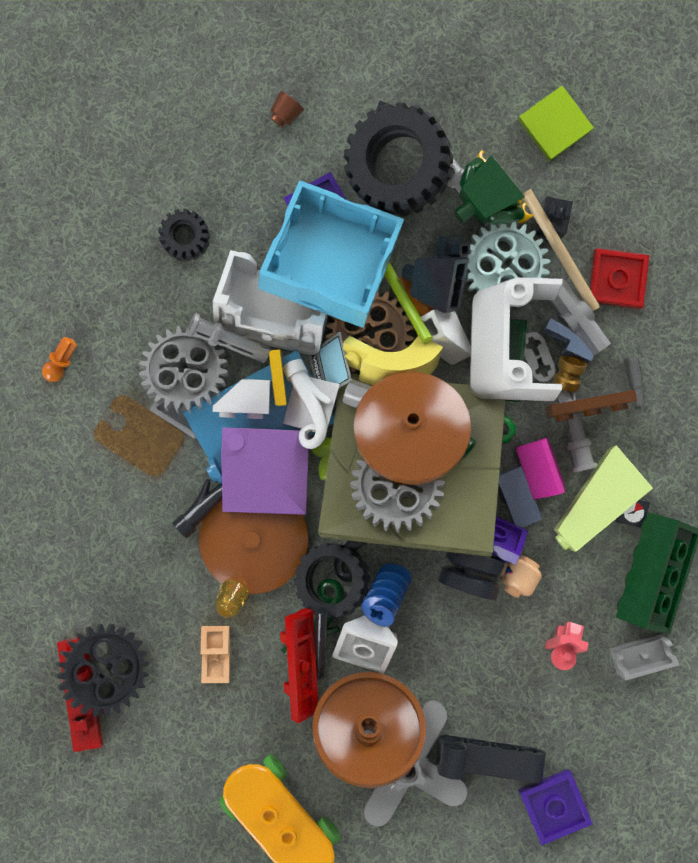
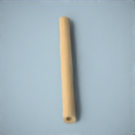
M531 189L523 193L525 196L524 201L577 291L592 311L600 307L533 191Z

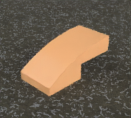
M202 626L200 653L202 655L201 683H230V626Z

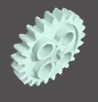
M516 222L512 223L510 227H507L506 224H500L499 228L496 225L490 224L489 232L482 227L479 231L481 238L475 234L471 237L474 245H470V254L467 257L469 258L467 271L469 273L468 281H471L472 284L468 291L475 289L480 291L497 285L503 278L511 280L518 278V276L523 278L547 276L550 271L543 267L548 265L550 260L543 259L542 256L548 252V249L539 248L543 239L534 241L533 237L536 231L526 234V225L524 224L518 230L516 229ZM498 242H507L510 246V251H501L498 248ZM487 249H490L493 255L487 253ZM518 259L528 260L530 269H522L518 264ZM488 261L491 263L493 270L491 272L483 271L480 268V262ZM508 261L510 265L505 270L502 269V263Z

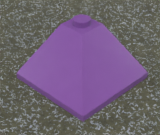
M222 427L223 512L306 514L309 448L303 447L299 442L298 436L300 431Z

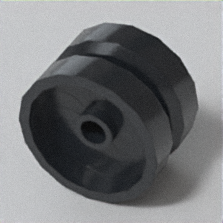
M447 552L446 558L448 561L461 566V568L442 567L438 579L440 583L477 597L493 601L497 600L501 586L496 581L486 578V575L497 578L504 577L508 562H503L493 556Z

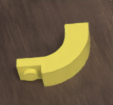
M349 336L343 344L346 354L344 358L346 357L348 366L360 371L359 381L372 386L383 378L397 373L420 372L430 375L438 366L443 349L442 346L433 341L423 344L419 336L408 348L398 352L377 350L352 336Z

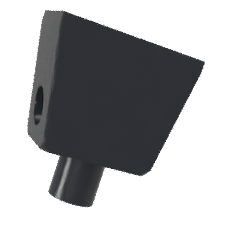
M448 256L417 257L415 265L406 264L403 267L402 279L412 282L410 294L413 298L442 313L459 311L469 258Z

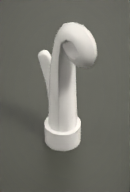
M295 359L285 364L282 369L287 380L296 389L314 424L304 426L298 436L299 442L303 447L312 449L318 447L323 442L327 431L325 416L319 400L328 405H331L332 400L323 394L311 381L303 361ZM311 431H316L315 437L308 440L307 434Z

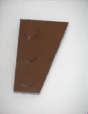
M635 390L552 404L545 409L547 419L556 417V421L561 422L574 419V414L584 413V417L601 414V410L611 409L612 412L629 409L628 404L637 401Z

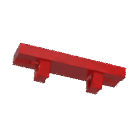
M303 608L296 613L286 616V630L280 632L281 642L287 645L289 681L283 683L284 693L290 696L291 720L297 723H301L313 716L318 704L313 610Z
M77 638L68 639L74 643L78 641ZM68 640L57 642L60 662L66 659V657L60 654V651L69 652L71 649L67 644ZM85 653L84 658L90 662V655ZM83 665L77 670L78 680H83L88 676L89 667ZM74 698L67 700L66 706L73 752L101 748L103 740L99 714L97 717L92 716L91 708L86 714H82L80 712L81 705L75 709L70 706ZM89 715L85 719L77 721V717Z

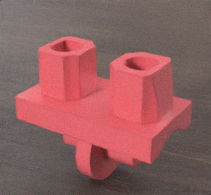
M566 622L564 626L556 627L555 637L547 640L545 649H554L551 654V661L557 669L564 671L571 669L576 663V655L587 651L588 642L581 640L584 626Z

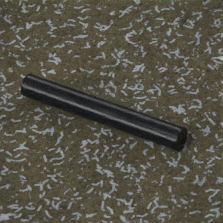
M324 607L316 610L315 654L317 679L323 678L325 672L328 610Z

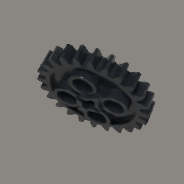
M99 623L97 624L96 632L87 626L86 636L76 632L78 641L76 643L67 641L68 646L71 648L70 651H60V654L66 657L65 661L56 662L57 666L63 668V672L56 674L55 677L64 679V682L58 686V689L68 690L64 694L63 699L67 701L74 698L70 705L72 708L75 709L81 705L80 712L82 714H86L91 708V714L94 717L98 716L100 709L106 717L109 716L110 708L120 713L121 703L130 707L128 698L130 696L139 698L135 689L137 687L145 688V685L140 682V678L149 676L148 673L142 671V667L149 665V662L141 660L147 654V651L138 650L142 641L136 640L132 642L135 635L133 632H129L124 636L125 627L120 626L115 632V625L110 623L106 631L103 624ZM105 642L108 646L107 653L102 657H98L96 655V647L98 644ZM88 653L96 662L105 665L106 670L119 678L122 684L118 686L110 677L101 674L100 669L84 658V654ZM126 659L128 661V669L124 673L119 674L117 665L121 660ZM87 665L89 667L88 676L83 680H78L77 670L81 666ZM108 682L110 684L109 693L104 697H100L98 693L100 685Z

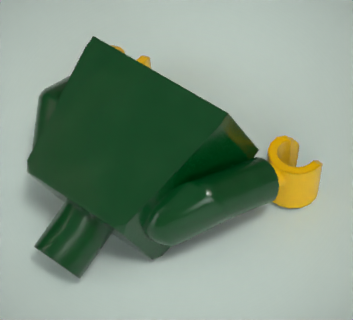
M480 151L478 156L465 166L460 179L461 190L459 197L463 204L454 210L456 218L462 224L473 216L481 225L486 223L492 225L514 222L525 223L533 217V214H528L525 211L527 207L526 202L518 207L525 196L495 158L491 156L485 160L482 157L485 152Z

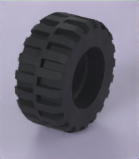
M396 102L395 108H392L387 103L381 105V111L377 113L373 109L366 113L368 119L364 122L359 120L354 126L357 129L355 135L349 134L347 142L350 144V149L344 150V159L348 162L344 166L345 174L350 178L349 184L352 189L369 206L392 215L394 213L398 214L400 217L408 216L411 211L417 214L424 211L422 206L427 203L430 206L437 201L434 197L438 193L443 194L447 188L445 181L446 179L449 180L452 174L450 164L453 163V154L450 150L451 145L441 125L428 111L423 112L420 106L414 104L408 107L405 102ZM409 137L415 139L423 150L422 164L417 173L402 184L388 185L378 178L375 168L381 149L388 142L396 138Z

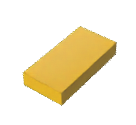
M271 350L269 357L275 405H287L281 350Z

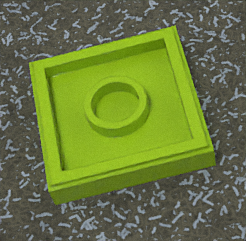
M563 86L556 89L518 118L520 124L549 162L594 129Z

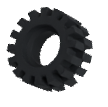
M176 209L173 215L169 212L166 215L168 219L166 221L162 219V228L158 229L160 234L159 241L162 247L171 257H175L176 260L181 261V259H184L187 262L191 258L194 260L198 259V255L200 253L203 255L206 252L204 250L205 247L209 246L208 238L210 239V233L204 220L196 212L192 211L191 213L188 209H183V212ZM182 226L191 227L195 233L193 241L187 245H180L175 241V232Z

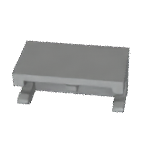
M660 633L610 647L617 675L626 681L679 666L677 657L672 655L669 648L673 646L671 641Z

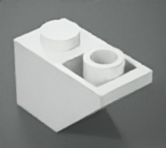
M435 309L421 317L433 337L431 341L443 347L440 356L442 359L454 365L471 356V345L455 311L442 313Z
M242 379L213 405V412H219V417L236 418V413H247V418L263 419V414H269L271 380Z

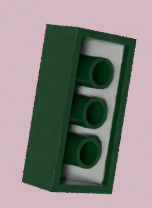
M648 512L647 518L641 526L642 534L639 543L633 551L634 560L631 569L625 577L623 595L617 603L616 618L648 630L670 634L698 545V528L679 520Z

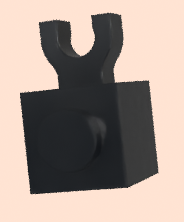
M546 196L541 203V207L558 236L562 239L567 234L573 201ZM537 223L535 235L542 236L541 239L548 241Z

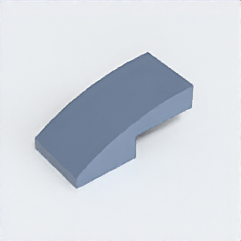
M551 318L544 323L541 333L565 343L561 351L562 354L579 358L586 363L592 361L594 356L589 348L571 330Z
M519 465L499 473L498 487L503 500L506 502L513 524L523 528L542 520L537 503L532 498L522 467Z

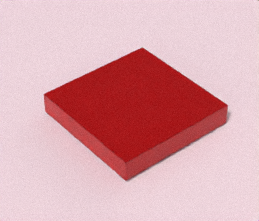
M596 248L593 255L589 289L598 304L643 309L650 255Z

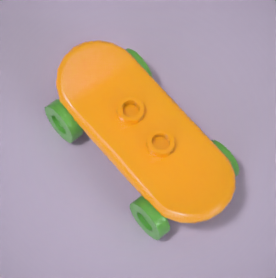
M270 753L263 759L265 766L248 764L237 768L229 775L223 787V795L219 798L220 805L231 819L238 820L273 863H334L333 845L341 840L338 829L326 816H323L316 823L281 781L288 774L283 764L275 755Z

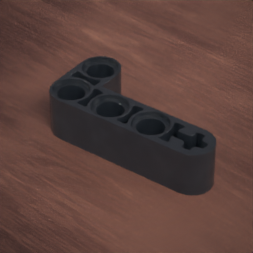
M440 735L436 768L440 776L448 779H463L465 772L540 783L543 780L546 752L533 747Z

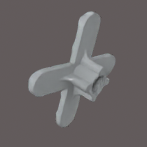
M435 700L428 701L421 707L425 717L426 737L421 755L415 766L400 780L383 787L374 788L364 807V814L366 820L371 825L383 826L391 819L409 786L415 785L449 806H458L466 800L467 788L464 781L440 776L436 764L426 758L447 720L446 709L440 702ZM369 730L364 731L365 734H373Z

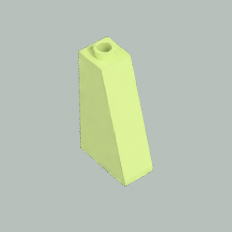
M617 445L606 450L597 464L598 467L594 468L553 529L558 534L555 537L556 541L564 550L569 548L571 551H578L653 489Z

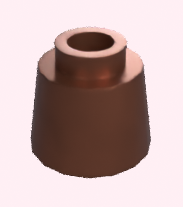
M280 91L270 109L272 113L270 119L282 128L285 124L290 126L304 111V108L288 94Z

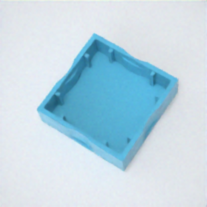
M299 180L285 212L283 226L273 240L259 272L258 289L364 328L399 237L404 219L368 205L350 202L333 192Z

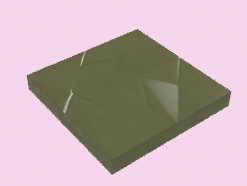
M350 374L351 380L359 381L360 374ZM348 383L340 387L318 530L320 537L491 557L494 543L505 399H482L472 393L470 385L448 383L461 396L468 409L471 421L470 437L476 441V445L469 455L461 459L453 470L437 479L445 481V488L437 489L444 493V498L440 500L435 499L440 504L439 510L430 508L432 519L422 516L423 526L420 527L414 521L412 522L411 531L403 524L401 525L400 532H396L395 525L393 524L385 531L384 522L382 521L376 527L373 526V516L365 520L363 514L366 509L358 511L356 504L360 500H353L352 493L357 490L351 488L350 482L358 480L352 476V470H361L357 466L356 461L365 460L357 448L354 436V419L357 408L343 403ZM373 478V481H382L380 478ZM397 482L393 485V488L398 489L402 483ZM421 488L414 489L416 492H423ZM377 490L373 493L372 497L376 500H383L387 497L388 493L384 490ZM404 497L400 504L409 508L415 505L416 500L412 497Z

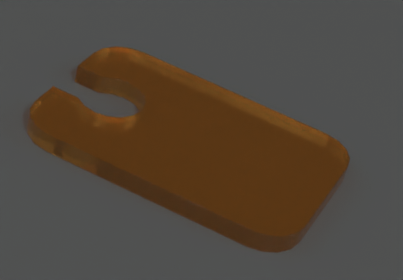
M116 397L109 406V409L115 413L123 414L126 418V425L122 430L114 431L108 423L100 420L94 430L95 439L148 475H161L182 445V432L130 397Z

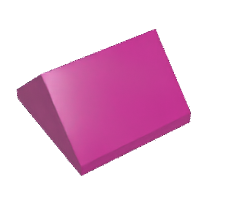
M548 436L516 447L533 500L565 493L566 487Z

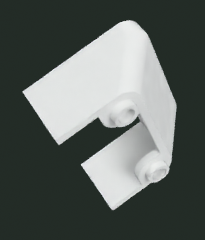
M513 278L480 290L475 294L472 302L470 389L475 396L482 399L555 401L562 391V384L532 383V370L530 366L524 361L509 360L510 307L524 306L531 299L555 300L562 286V279Z

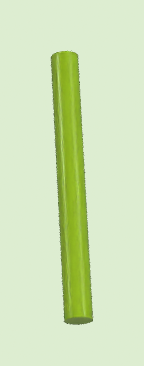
M389 262L384 275L422 343H429L433 337Z

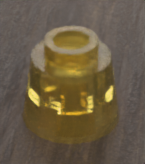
M225 581L222 583L215 602L217 612L226 618L237 615L249 598L247 589L236 581Z

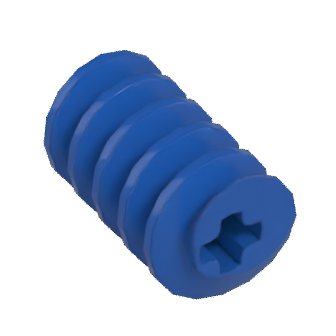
M392 563L380 567L362 604V611L371 622L382 627H388L393 623L394 617L397 615L405 593L412 581L409 570L401 565Z

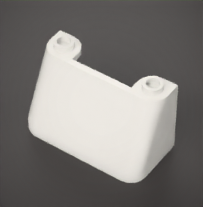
M230 250L213 299L214 324L219 322L223 329L262 345L293 352L297 350L298 353L307 355L319 353L328 315L258 289L260 270H257V263L254 258L248 253Z

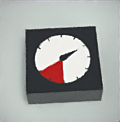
M638 500L616 518V522L641 528L643 521L647 518L650 502Z

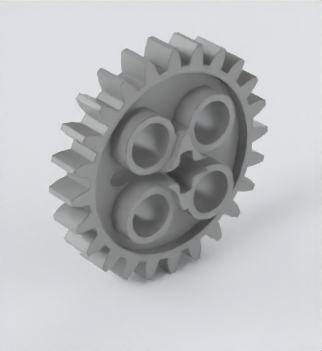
M179 326L176 329V334L173 335L167 329L166 338L156 335L159 343L149 342L148 345L152 351H143L142 354L147 361L139 362L141 368L144 369V371L139 372V376L145 380L141 385L144 389H149L147 391L149 398L155 397L154 401L158 406L164 402V407L167 411L175 405L177 413L181 412L183 406L187 408L189 413L192 412V405H196L202 410V402L204 400L211 405L210 396H220L217 387H226L225 382L221 378L229 377L228 371L223 369L229 366L228 361L223 359L226 356L224 349L219 350L221 346L218 344L216 346L208 345V341L196 336H186V333H182ZM179 352L176 358L167 359L169 353ZM199 354L206 355L205 359L201 362L193 361ZM167 377L175 378L174 382L170 385L162 384ZM193 380H202L199 387H189Z
M356 461L357 466L361 470H352V476L358 479L350 482L351 488L357 490L352 493L353 500H360L356 504L358 511L366 509L363 514L365 520L372 516L374 517L373 526L376 527L382 521L384 522L385 531L393 524L395 525L396 532H400L401 525L405 524L407 529L411 531L412 522L414 521L420 527L423 526L422 516L432 519L430 508L439 510L440 504L435 499H443L444 493L437 489L445 488V481L435 480L423 484H402L398 489H394L393 485L397 482L381 476L365 461ZM377 477L382 481H373V478ZM421 488L423 492L419 493L414 489ZM377 490H384L388 493L387 497L383 500H376L372 495ZM404 497H412L416 500L415 505L409 508L402 506L400 502Z

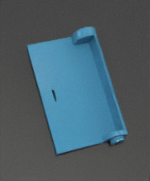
M296 350L283 357L282 365L284 366L295 359L302 360L298 351ZM270 365L245 378L271 380L269 414H263V419L247 418V413H236V418L219 417V412H213V405L236 384L219 392V397L215 395L210 397L211 405L204 400L202 402V410L195 405L192 407L191 413L188 410L182 412L209 459L210 466L206 470L213 482L219 481L220 484L222 483V427L301 430V428L283 424L293 385L284 374L287 405H275ZM307 369L308 376L312 377ZM331 414L329 425L334 423L335 418L333 414ZM309 432V436L315 434L316 432Z

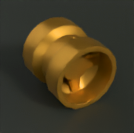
M561 356L558 363L559 372L554 375L552 384H562V390L576 392L580 388V376L585 373L587 363L576 357Z

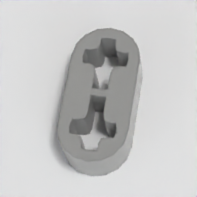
M535 332L526 334L525 345L529 343L528 338H531L533 342L537 341L539 345L535 350L538 356L535 357L533 350L526 349L525 347L524 362L532 370V379L543 383L552 379L556 370L544 338ZM537 359L540 360L542 366L548 367L549 370L545 372L546 377H543L542 374H536L535 370L539 368Z

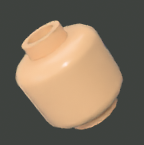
M520 555L516 565L508 562L505 576L500 577L502 583L506 585L504 591L515 598H519L520 595L531 596L542 578L541 572L538 570L540 566L523 555Z

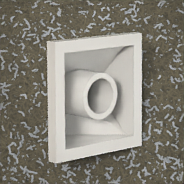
M365 615L343 625L332 657L384 674L397 647V633L391 632L389 627L374 624Z

